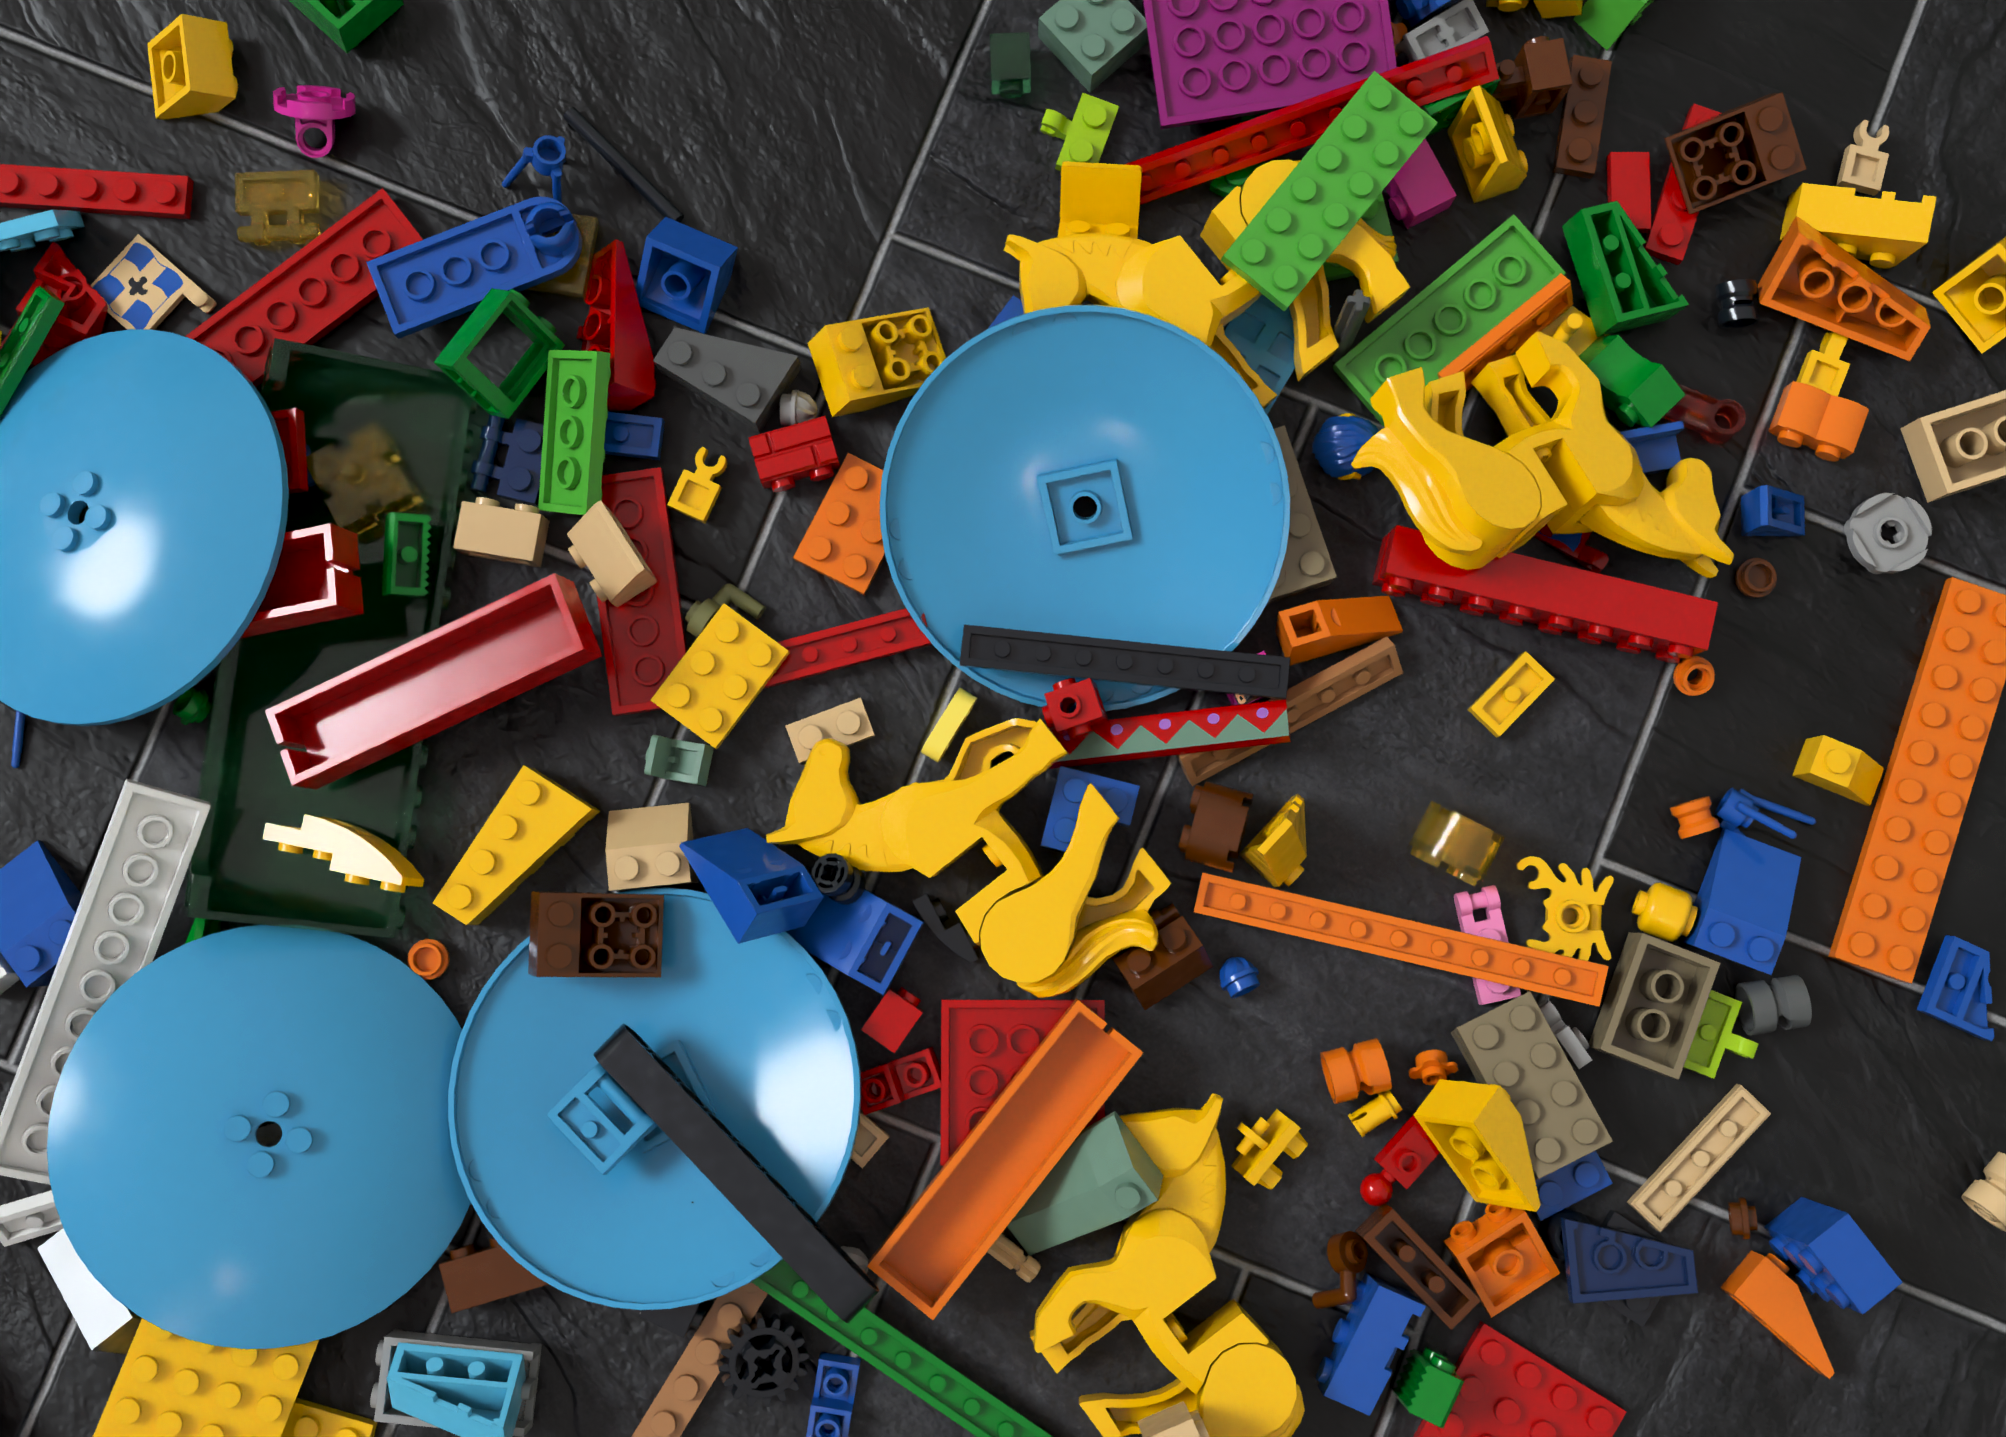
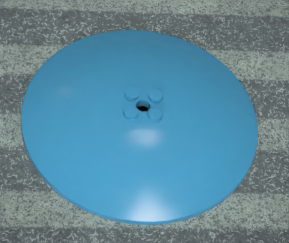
M1064 305L1018 315L986 329L949 355L924 381L903 413L887 452L881 481L880 528L885 557L893 582L906 609L932 645L953 665L975 681L1017 701L1043 707L1047 705L1044 694L1054 691L1052 685L1070 677L960 666L964 625L1232 652L1255 625L1267 605L1279 578L1286 554L1290 529V492L1282 450L1268 415L1257 396L1241 375L1220 354L1199 338L1178 326L1149 314L1103 305ZM1088 496L1096 502L1097 511L1090 517H1081L1075 512L1074 502L1079 497ZM923 613H924V615H925V619H926V622H927V626L925 625V623L923 622V620H922V618H921V616H922ZM1075 678V679H1076V682L1085 680V679ZM1093 680L1097 684L1105 711L1126 709L1145 704L1180 690L1177 688ZM1073 705L1069 712H1073L1076 709V705Z
M129 329L108 332L79 341L54 353L24 374L0 416V701L14 710L40 720L73 726L108 725L133 719L156 710L196 685L221 662L252 622L273 579L283 547L289 499L287 464L275 420L265 400L247 376L220 353L193 339L175 333L151 329ZM88 506L89 509L85 514V520L79 523L81 511Z
M648 888L619 893L664 895L661 977H535L528 974L529 936L498 966L473 1004L459 1036L452 1062L448 1090V1122L457 1170L471 1204L482 1223L498 1244L525 1269L562 1292L588 1302L613 1308L633 1310L672 1309L699 1304L726 1295L751 1283L775 1267L783 1258L658 1125L647 1136L642 1138L607 1175H602L546 1116L599 1063L593 1054L622 1024L629 1026L651 1047L817 1223L830 1206L843 1181L853 1154L861 1108V1071L857 1046L849 1018L834 987L811 955L786 931L738 944L708 893L688 889ZM598 1086L589 1093L592 1099L625 1133L634 1126Z
M264 924L238 927L196 939L160 956L129 978L93 1015L70 1052L54 1093L47 1140L49 1180L58 1215L77 1255L93 1277L116 1300L139 1317L163 1330L186 1339L214 1346L240 1349H269L305 1344L333 1336L383 1311L407 1293L432 1268L460 1228L471 1204L457 1170L448 1122V1090L451 1068L462 1028L442 998L421 976L416 974L402 961L377 946L353 936L325 928L298 924ZM267 1121L277 1123L282 1130L281 1140L271 1147L262 1145L257 1139L259 1126Z

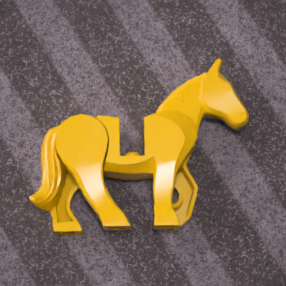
M1272 160L1257 167L1247 178L1242 189L1236 186L1211 211L1200 236L1220 261L1226 251L1301 160ZM1360 218L1325 262L1337 263L1350 270L1358 278L1360 288L1363 290V296L1370 297L1371 299L1370 307L1365 316V321L1368 324L1402 298L1409 290L1410 285L1397 269L1394 261L1397 248L1394 236H1384L1378 233ZM1102 233L1070 234L1038 243L1021 236L1011 234L1007 236L1004 251L1020 261L1019 290L1024 314L1044 308L1082 305L1087 300L1095 305L1120 307L1149 314L1178 326L1199 338L1220 354L1241 375L1257 396L1263 409L1276 398L1277 394L1249 367L1241 353L1225 336L1224 326L1258 300L1262 293L1224 262L1222 264L1229 272L1219 280L1220 285L1180 235L1155 244L1136 238ZM1323 265L1289 306L1293 320V358L1298 382L1330 358L1339 348L1331 327L1329 288Z
M1540 331L1535 332L1515 352L1516 354L1489 362L1471 381V384L1496 413L1508 436L1494 447L1463 435L1462 411L1466 397L1465 375L1463 371L1430 381L1425 386L1424 372L1422 367L1389 377L1370 398L1373 409L1382 416L1385 428L1373 435L1359 449L1351 465L1354 469L1371 466L1378 468L1389 478L1398 491L1408 515L1422 533L1425 543L1438 558L1451 566L1465 570L1482 568L1496 556L1500 559L1523 546L1546 524L1552 534H1575L1594 531L1605 538L1643 553L1662 558L1679 559L1695 572L1707 578H1713L1718 573L1717 567L1710 558L1730 565L1734 559V553L1717 535L1721 514L1713 491L1712 473L1706 463L1695 458H1686L1679 461L1668 473L1666 488L1659 492L1644 475L1635 448L1608 422L1599 379L1570 346ZM1525 375L1531 388L1546 386L1556 395L1558 405L1552 418L1547 415L1529 393L1525 383Z
M1015 718L979 731L965 738L949 775L944 780L915 782L908 786H903L885 797L865 804L859 802L857 794L850 783L848 775L850 749L846 744L836 739L824 738L816 742L810 751L803 772L790 799L785 826L766 834L767 843L779 845L798 844L803 849L819 857L836 853L847 859L853 867L859 870L902 872L914 868L929 878L939 875L984 839L987 843L982 848L984 853L996 867L1004 865L1007 870L955 912L973 942L981 946L989 966L1001 977L1017 982L1021 989L1038 998L1054 997L1070 992L1121 950L1134 946L1142 947L1147 951H1153L1158 945V930L1148 910L1154 900L1165 892L1171 884L1168 877L1145 848L1142 847L1134 860L1123 888L1109 896L1100 898L1088 896L1098 875L1107 839L1113 827L1120 819L1092 782L1087 786L1081 801L1076 826L1066 852L1059 863L1044 876L1032 851L1022 836L999 812L1003 803L1025 788L1035 777L1047 771L1055 762L1069 754L1042 719L1035 722ZM1005 752H1012L1014 754L1012 757L992 767L993 760Z
M1214 1093L1211 1094L1201 1109L1169 1108L1119 1115L1163 1174L1159 1198L1156 1202L1129 1217L1123 1227L1114 1257L1101 1262L1068 1267L1035 1313L1034 1330L1030 1331V1338L1033 1341L1035 1351L1043 1354L1057 1374L1089 1345L1102 1338L1121 1321L1132 1320L1152 1352L1177 1377L1176 1380L1166 1386L1145 1393H1095L1081 1395L1079 1397V1405L1103 1437H1124L1131 1434H1141L1137 1421L1182 1401L1185 1402L1189 1412L1198 1410L1209 1437H1292L1301 1423L1305 1412L1302 1392L1284 1355L1258 1323L1234 1298L1188 1334H1185L1184 1328L1172 1313L1216 1279L1210 1252L1217 1241L1221 1227L1226 1196V1173L1221 1142L1216 1129L1223 1098Z

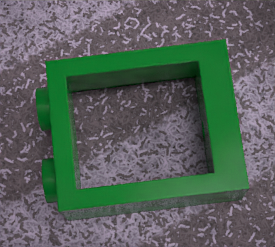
M491 288L433 362L489 415L506 419L510 418L547 370L548 351L562 350L565 346L555 335L557 332L556 328L543 317L532 313L528 309L529 301L513 289L506 291ZM504 313L533 343L501 385L497 387L467 359V356L499 315Z

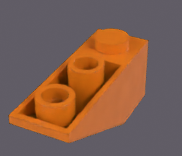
M1388 595L1317 600L1279 611L1275 632L1284 656L1290 658L1289 666L1383 639L1386 636L1400 634L1403 632V629Z

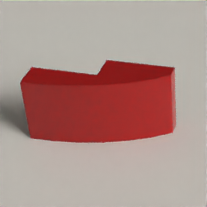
M933 1046L861 1072V1109L863 1115L941 1088V1069Z

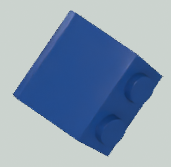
M665 217L646 236L636 284V293L640 307L705 334L730 282L738 247Z

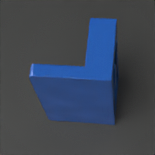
M1683 421L1655 425L1652 428L1644 427L1620 432L1635 448L1644 475L1670 471L1674 465L1681 461L1676 435L1685 429Z

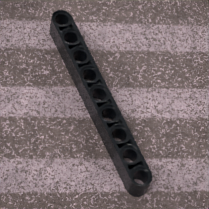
M622 1024L593 1054L602 1067L839 1318L846 1323H850L879 1292L878 1287L634 1030L626 1024Z

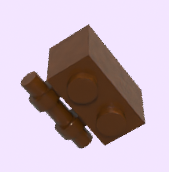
M1547 36L1530 39L1522 46L1514 61L1506 59L1497 63L1496 67L1501 81L1492 96L1499 102L1511 100L1514 120L1553 113L1573 84L1564 39L1549 40Z
M1173 903L1161 911L1155 909L1149 913L1158 930V945L1153 951L1133 946L1121 950L1111 957L1144 1010H1147L1213 967L1203 944L1184 917L1180 916Z

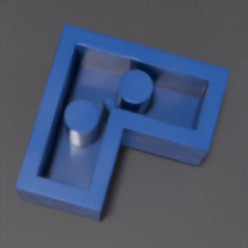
M1060 766L1040 847L1062 853L1066 852L1076 826L1081 801L1087 786L1091 782L1120 818L1115 825L1129 827L1140 786Z

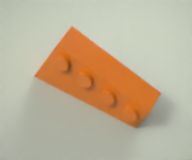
M1798 216L1794 218L1758 284L1760 304L1907 361L1912 359L1931 328L1925 307Z

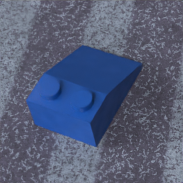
M1723 828L1693 905L1698 907L1693 927L1687 937H1681L1680 942L1772 975L1787 935L1802 857Z
M37 840L0 869V952L26 987L48 986L50 984L82 898L80 891L40 840Z

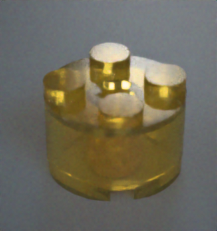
M1430 801L1409 842L1413 846L1410 854L1437 868L1440 862L1443 861L1449 864L1447 873L1475 886L1478 879L1484 880L1505 837L1494 833L1493 830L1453 810L1449 811L1443 807L1441 808L1442 805Z

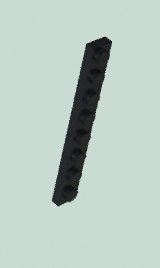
M964 625L960 666L1080 679L1091 678L1092 680L1284 700L1287 696L1290 665L1289 657Z

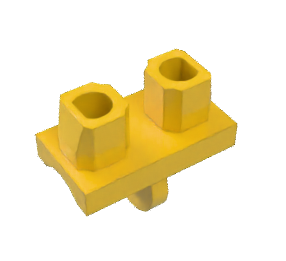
M1276 1109L1267 1121L1260 1117L1251 1129L1243 1122L1238 1125L1237 1129L1245 1137L1235 1148L1241 1154L1231 1166L1253 1186L1258 1183L1271 1190L1281 1180L1283 1174L1273 1164L1282 1151L1292 1159L1299 1157L1308 1146V1143L1298 1132L1301 1128Z

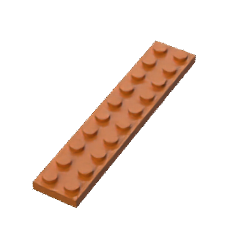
M1954 577L1945 580L1828 957L1903 983L1912 984L2006 680V595Z

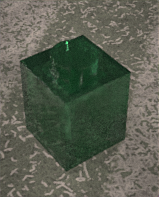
M1029 32L990 34L992 94H1000L1004 98H1018L1023 93H1031Z

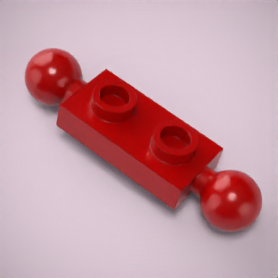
M1414 1114L1374 1158L1383 1170L1380 1173L1367 1175L1360 1184V1194L1363 1200L1371 1206H1382L1389 1202L1393 1195L1392 1184L1395 1181L1405 1189H1408L1440 1153L1414 1117Z

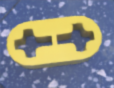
M960 687L925 742L921 753L938 763L949 748L978 698Z

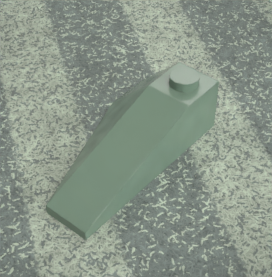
M1116 1111L1082 1130L1007 1227L1029 1256L1122 1221L1156 1202L1159 1198L1163 1174Z

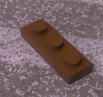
M1573 55L1569 60L1573 84L1563 99L1552 173L1588 179L1595 175L1612 61Z

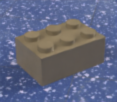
M1629 932L1589 1041L1590 1048L1659 1075L1679 1080L1720 962L1645 933Z

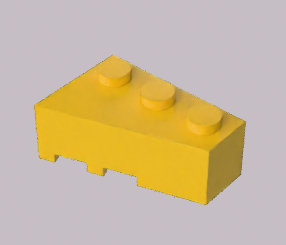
M1802 183L1788 197L1779 241L1783 240L1794 218L1798 216L1855 258L1870 261L1869 264L1877 268H1892L1928 243L1937 197L1923 195L1922 203L1895 200L1896 192L1883 191L1881 199L1854 196L1856 188Z

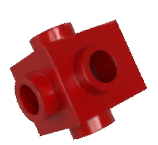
M1075 678L1059 681L1052 685L1054 691L1044 694L1047 705L1042 707V712L1050 730L1055 728L1056 732L1063 737L1069 735L1070 740L1085 737L1093 733V726L1109 721L1097 684L1091 678L1076 682ZM1076 705V709L1069 713L1070 708Z

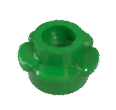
M191 687L177 698L173 707V714L181 718V723L184 725L202 722L211 709V703L208 701L209 695L204 689L198 691Z

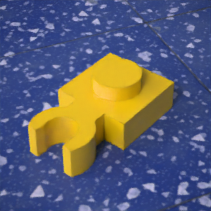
M701 447L695 456L697 466L695 473L683 470L667 505L675 511L706 524L722 490V487L714 483L713 480L724 473L727 468V459L721 455L715 466L708 467L705 465V459L709 452L706 448Z

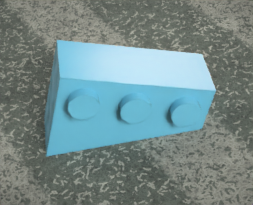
M398 1342L387 1376L392 1408L460 1437L513 1436L522 1403V1385L526 1381L523 1354Z

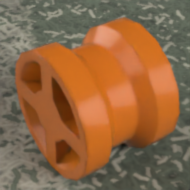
M1710 796L1670 807L1672 816L1678 818L1680 824L1678 830L1680 839L1702 834L1720 827L1718 819L1713 817L1710 811L1712 805Z

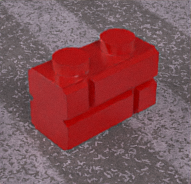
M826 415L748 437L761 484L764 489L772 487L773 492L789 490L796 486L795 480L809 476L811 481H821L834 475L833 470L841 467Z

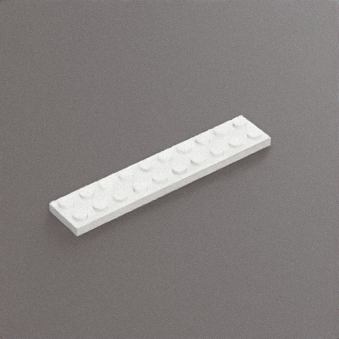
M126 778L0 1115L1 1176L51 1185L47 1157L48 1125L54 1093L64 1064L78 1037L98 1009L129 978L153 962L210 810L211 804L208 801Z

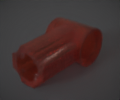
M1679 383L1677 384L1686 395L1663 416V418L1672 422L1683 421L1684 427L1701 433L1705 440L1713 444H1723L1729 441L1742 429L1746 421L1744 408L1735 400H1717ZM1715 415L1726 417L1730 422V429L1719 427L1715 422Z

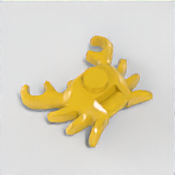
M1528 856L1521 859L1516 864L1518 870L1523 871L1527 866L1531 865L1538 871L1537 878L1528 883V888H1547L1550 890L1549 898L1543 900V905L1546 908L1545 923L1542 925V929L1549 935V940L1541 942L1527 939V947L1551 953L1563 950L1561 955L1573 957L1575 951L1579 948L1578 959L1588 961L1591 955V947L1594 943L1601 957L1609 961L1611 959V952L1601 930L1602 905L1605 903L1614 878L1612 876L1604 878L1596 892H1594L1593 878L1588 868H1582L1580 885L1574 872L1565 863L1558 865V870L1565 878V882H1561L1548 864L1540 857Z

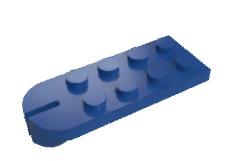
M533 197L366 263L394 335L400 339L476 309L491 288L506 291L513 289L520 292L563 275L577 262L582 250V237L573 215L564 204L549 197ZM559 231V233L555 236L544 237L546 235Z

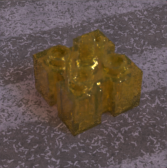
M376 421L347 435L350 446L340 450L335 445L330 444L307 456V468L317 487L330 496L333 495V497L325 500V503L337 526L354 532L357 535L380 524L381 522L377 514L385 509L390 512L401 513L424 501L410 473L399 464L394 465V463L402 460L388 431Z

